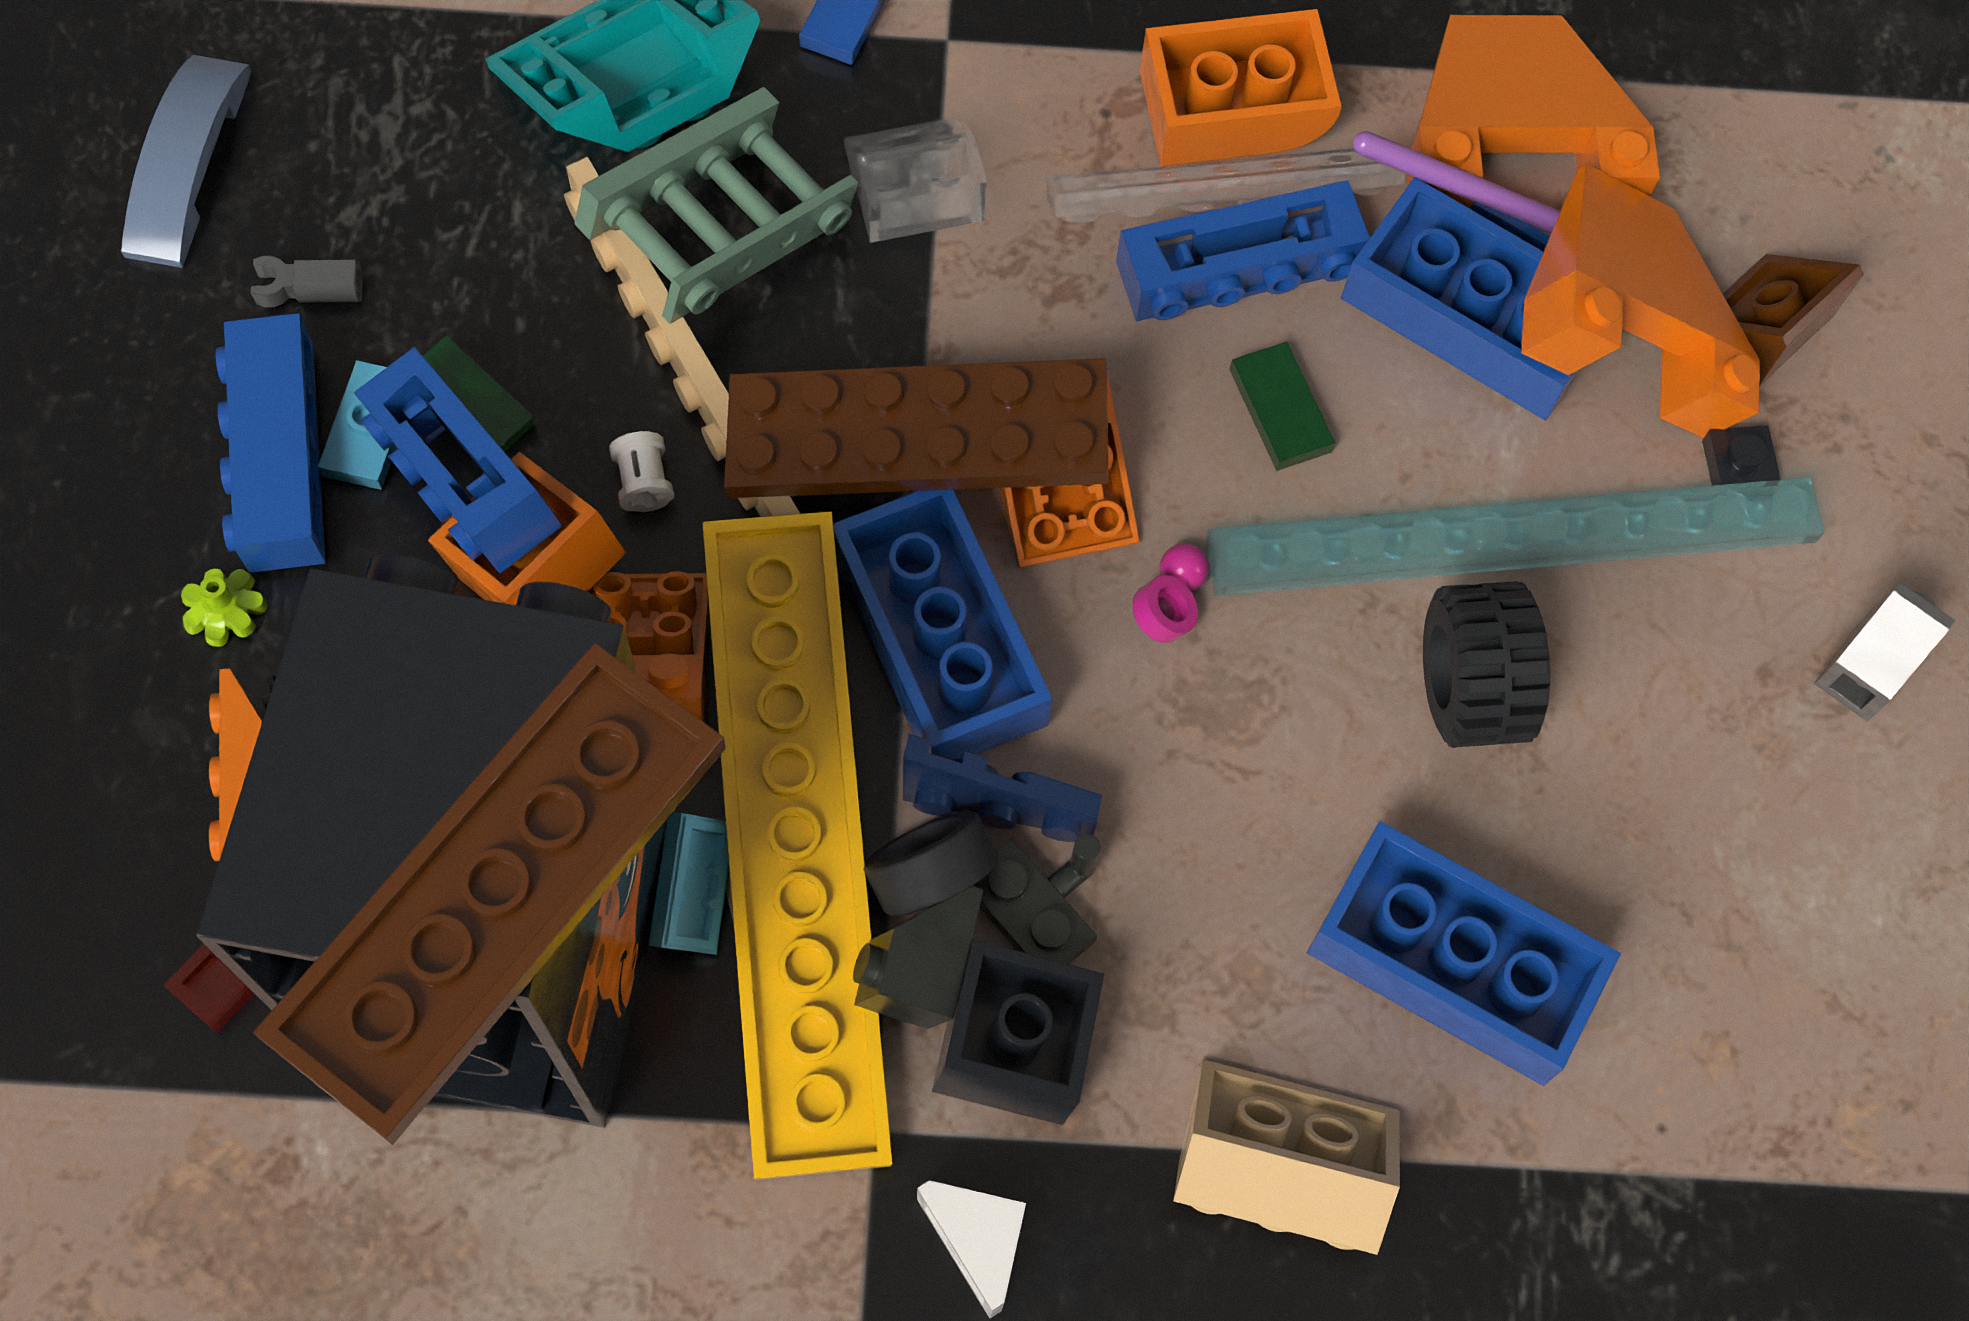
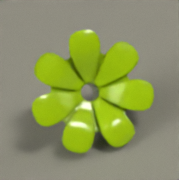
M211 569L205 572L201 585L187 584L182 590V602L185 606L191 607L183 616L184 628L191 635L198 634L205 628V639L209 645L215 647L224 646L228 642L230 629L238 637L242 638L251 635L255 631L256 625L248 614L259 615L265 613L268 606L267 600L261 593L249 591L253 587L255 580L247 571L237 569L227 578L220 569Z

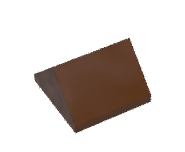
M1766 254L1723 293L1760 360L1759 386L1834 317L1863 276L1860 264Z

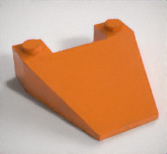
M1450 15L1411 149L1483 178L1481 153H1575L1577 170L1587 163L1651 196L1660 179L1653 126L1562 15ZM1407 174V183L1409 185L1414 177ZM1423 181L1471 209L1474 201Z
M1587 163L1579 167L1524 299L1521 354L1566 375H1570L1621 348L1623 329L1662 348L1661 419L1704 438L1711 429L1724 430L1758 414L1760 360L1675 209Z

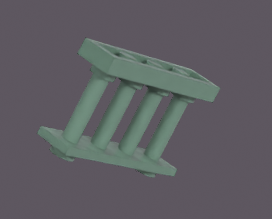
M765 87L582 185L574 224L589 240L610 229L614 231L621 229L671 281L662 314L669 324L690 312L693 314L704 312L723 292L823 233L826 235L836 233L851 217L852 209L850 206L859 182L852 175H849L824 190L772 138V126L780 102ZM744 154H756L803 203L780 215L730 162ZM701 178L705 180L713 179L759 228L736 241L685 187ZM656 203L660 205L668 204L715 254L691 267L644 219L640 212Z

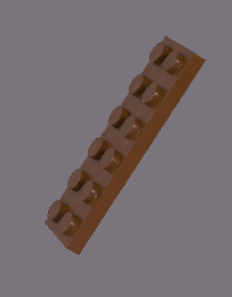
M1106 358L730 374L724 488L729 498L1109 484Z
M594 643L253 1033L393 1145L726 749L724 737Z

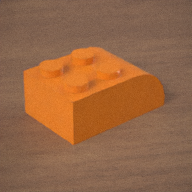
M1318 9L1146 28L1140 63V75L1160 167L1289 151L1304 146L1322 136L1335 124L1339 117L1342 106Z

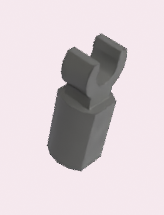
M261 256L253 259V266L258 277L276 278L273 283L266 286H251V294L256 305L276 307L286 302L289 298H296L299 303L362 301L363 275L358 259L294 260V264H285L274 256Z

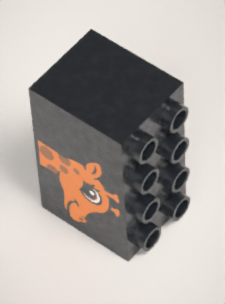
M382 554L370 558L364 578L310 568L196 936L258 998L273 1010L594 643L637 673L624 625L609 622L612 611L606 602L582 589L552 582L525 584L520 589L516 605L458 595L460 582L447 570L421 559L396 554ZM667 819L434 1096L605 1128L648 950Z

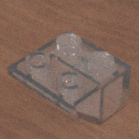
M959 117L844 138L852 176L859 182L856 191L870 243L985 221L987 180L973 131Z

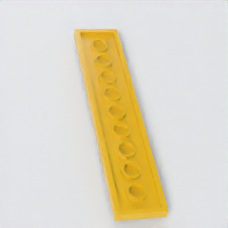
M832 511L703 522L718 726L719 734L724 737L726 749L721 754L754 1180L892 1166L879 1015L876 1012L854 1005L859 984L853 981V970L860 950L871 940L866 876L863 870L865 865Z

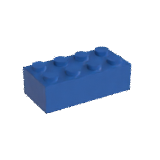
M1414 177L1352 262L1340 299L1545 421L1580 371L1578 370L1570 375H1566L1521 354L1524 299L1544 252Z
M954 490L917 491L833 523L837 567L913 735L931 740L928 753L950 760L960 759L964 751L977 755L1048 726L1052 706L1051 694Z
M1379 821L1306 952L1542 1086L1546 1085L1565 1068L1621 955L1620 952L1381 821Z

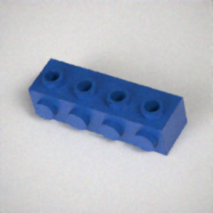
M299 313L224 322L225 346L216 348V366L221 383L227 385V401L218 403V419L221 433L225 439H229V457H222L220 460L223 488L227 495L231 494L232 513L224 514L222 519L226 547L229 552H237L249 573L326 564L321 472L318 468L320 455L313 342Z

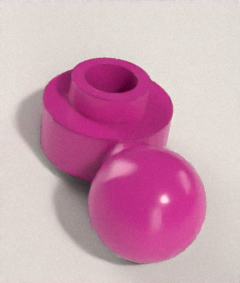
M1187 543L1174 545L1163 554L1159 565L1160 576L1139 588L1133 598V613L1139 627L1147 636L1157 642H1173L1191 631L1198 620V607L1192 592L1200 588L1206 581L1209 573V563L1201 549Z

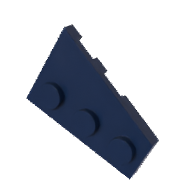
M908 734L903 756V801L912 802L913 807L918 811L934 816H946L951 814L952 811L962 812L968 810L976 812L984 825L999 829H1012L1016 824L1041 829V833L1044 836L1063 842H1075L1083 834L1094 835L1102 794L1032 772H1017L1012 775L1011 779L1000 776L994 767L987 764L988 758L966 751L961 754L960 759L950 760L928 753L931 740Z

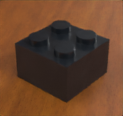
M973 939L954 1019L947 1021L932 1092L1063 1125L1080 1102L1104 973Z

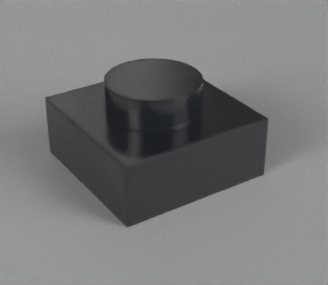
M1768 425L1726 428L1724 430L1711 429L1703 438L1702 443L1714 495L1772 491L1781 481Z

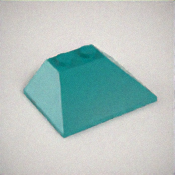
M597 0L485 60L489 69L555 130L630 152L635 148H644L654 144L663 133L685 121H694L704 117L713 106L729 98L759 26L760 18L757 10L743 0Z

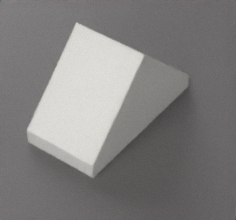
M929 1180L917 1188V1200L988 1317L992 1318L1002 1311L1026 1203Z

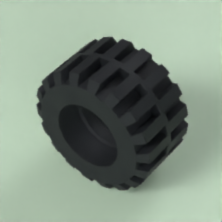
M1523 582L1441 586V588H1437L1434 592L1424 624V681L1432 718L1444 742H1447L1449 747L1532 742L1540 733L1550 694L1549 647L1539 607L1531 591L1528 590Z

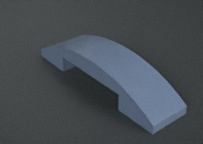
M192 55L170 82L148 129L135 170L123 231L121 252L125 258L183 268L200 220L194 204L224 119L236 118L252 72L249 64Z

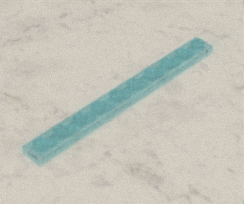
M1811 477L1208 529L1206 546L1214 596L1816 543L1825 531Z

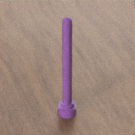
M1363 131L1354 138L1353 147L1355 151L1364 157L1552 233L1560 214V210L1372 132Z

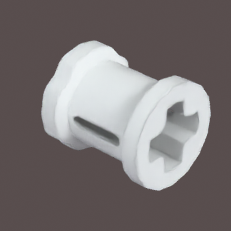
M639 431L620 436L609 446L611 460L619 465L623 487L618 492L621 508L626 511H654L665 507L669 501L674 499L672 483L665 480L661 456H663L666 449L661 435L650 431Z

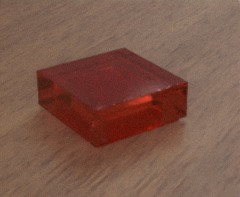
M205 944L163 985L216 1033L254 995Z

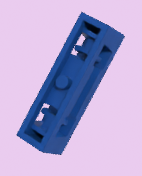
M1346 180L1121 230L1116 263L1136 322L1150 318L1169 320L1189 309L1207 305L1226 307L1238 302L1243 297L1264 292L1283 294L1295 289L1300 284L1322 279L1335 282L1346 279L1352 262L1370 239L1349 181ZM1323 205L1320 211L1288 218L1289 212ZM1190 234L1193 239L1169 245L1158 246L1157 242ZM1293 236L1292 238L1281 240V238Z
M415 347L353 392L369 412L360 422L384 451L391 445H396L398 449L388 457L412 486L422 479L426 482L427 486L417 493L441 523L451 516L456 519L457 523L449 528L448 531L472 561L483 553L499 574H501L562 527L533 485ZM437 416H439L458 443L484 472L483 475L466 487L475 499L473 502L418 435L420 433L426 442L430 444L447 430L438 420Z

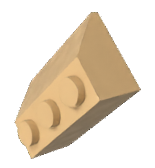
M1203 1059L1180 1155L1173 1201L1192 1206L1202 1213L1224 1214L1258 1223L1271 1231H1288L1326 1241L1339 1249H1357L1378 1255L1400 1188V1110Z

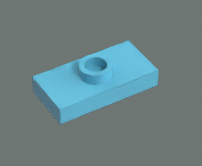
M356 360L318 465L322 477L382 490L392 462L388 456L396 451L397 447L393 444L384 451L360 422L369 412L353 392L387 367Z
M671 813L668 817L648 946L717 955L729 873L726 821L684 813Z

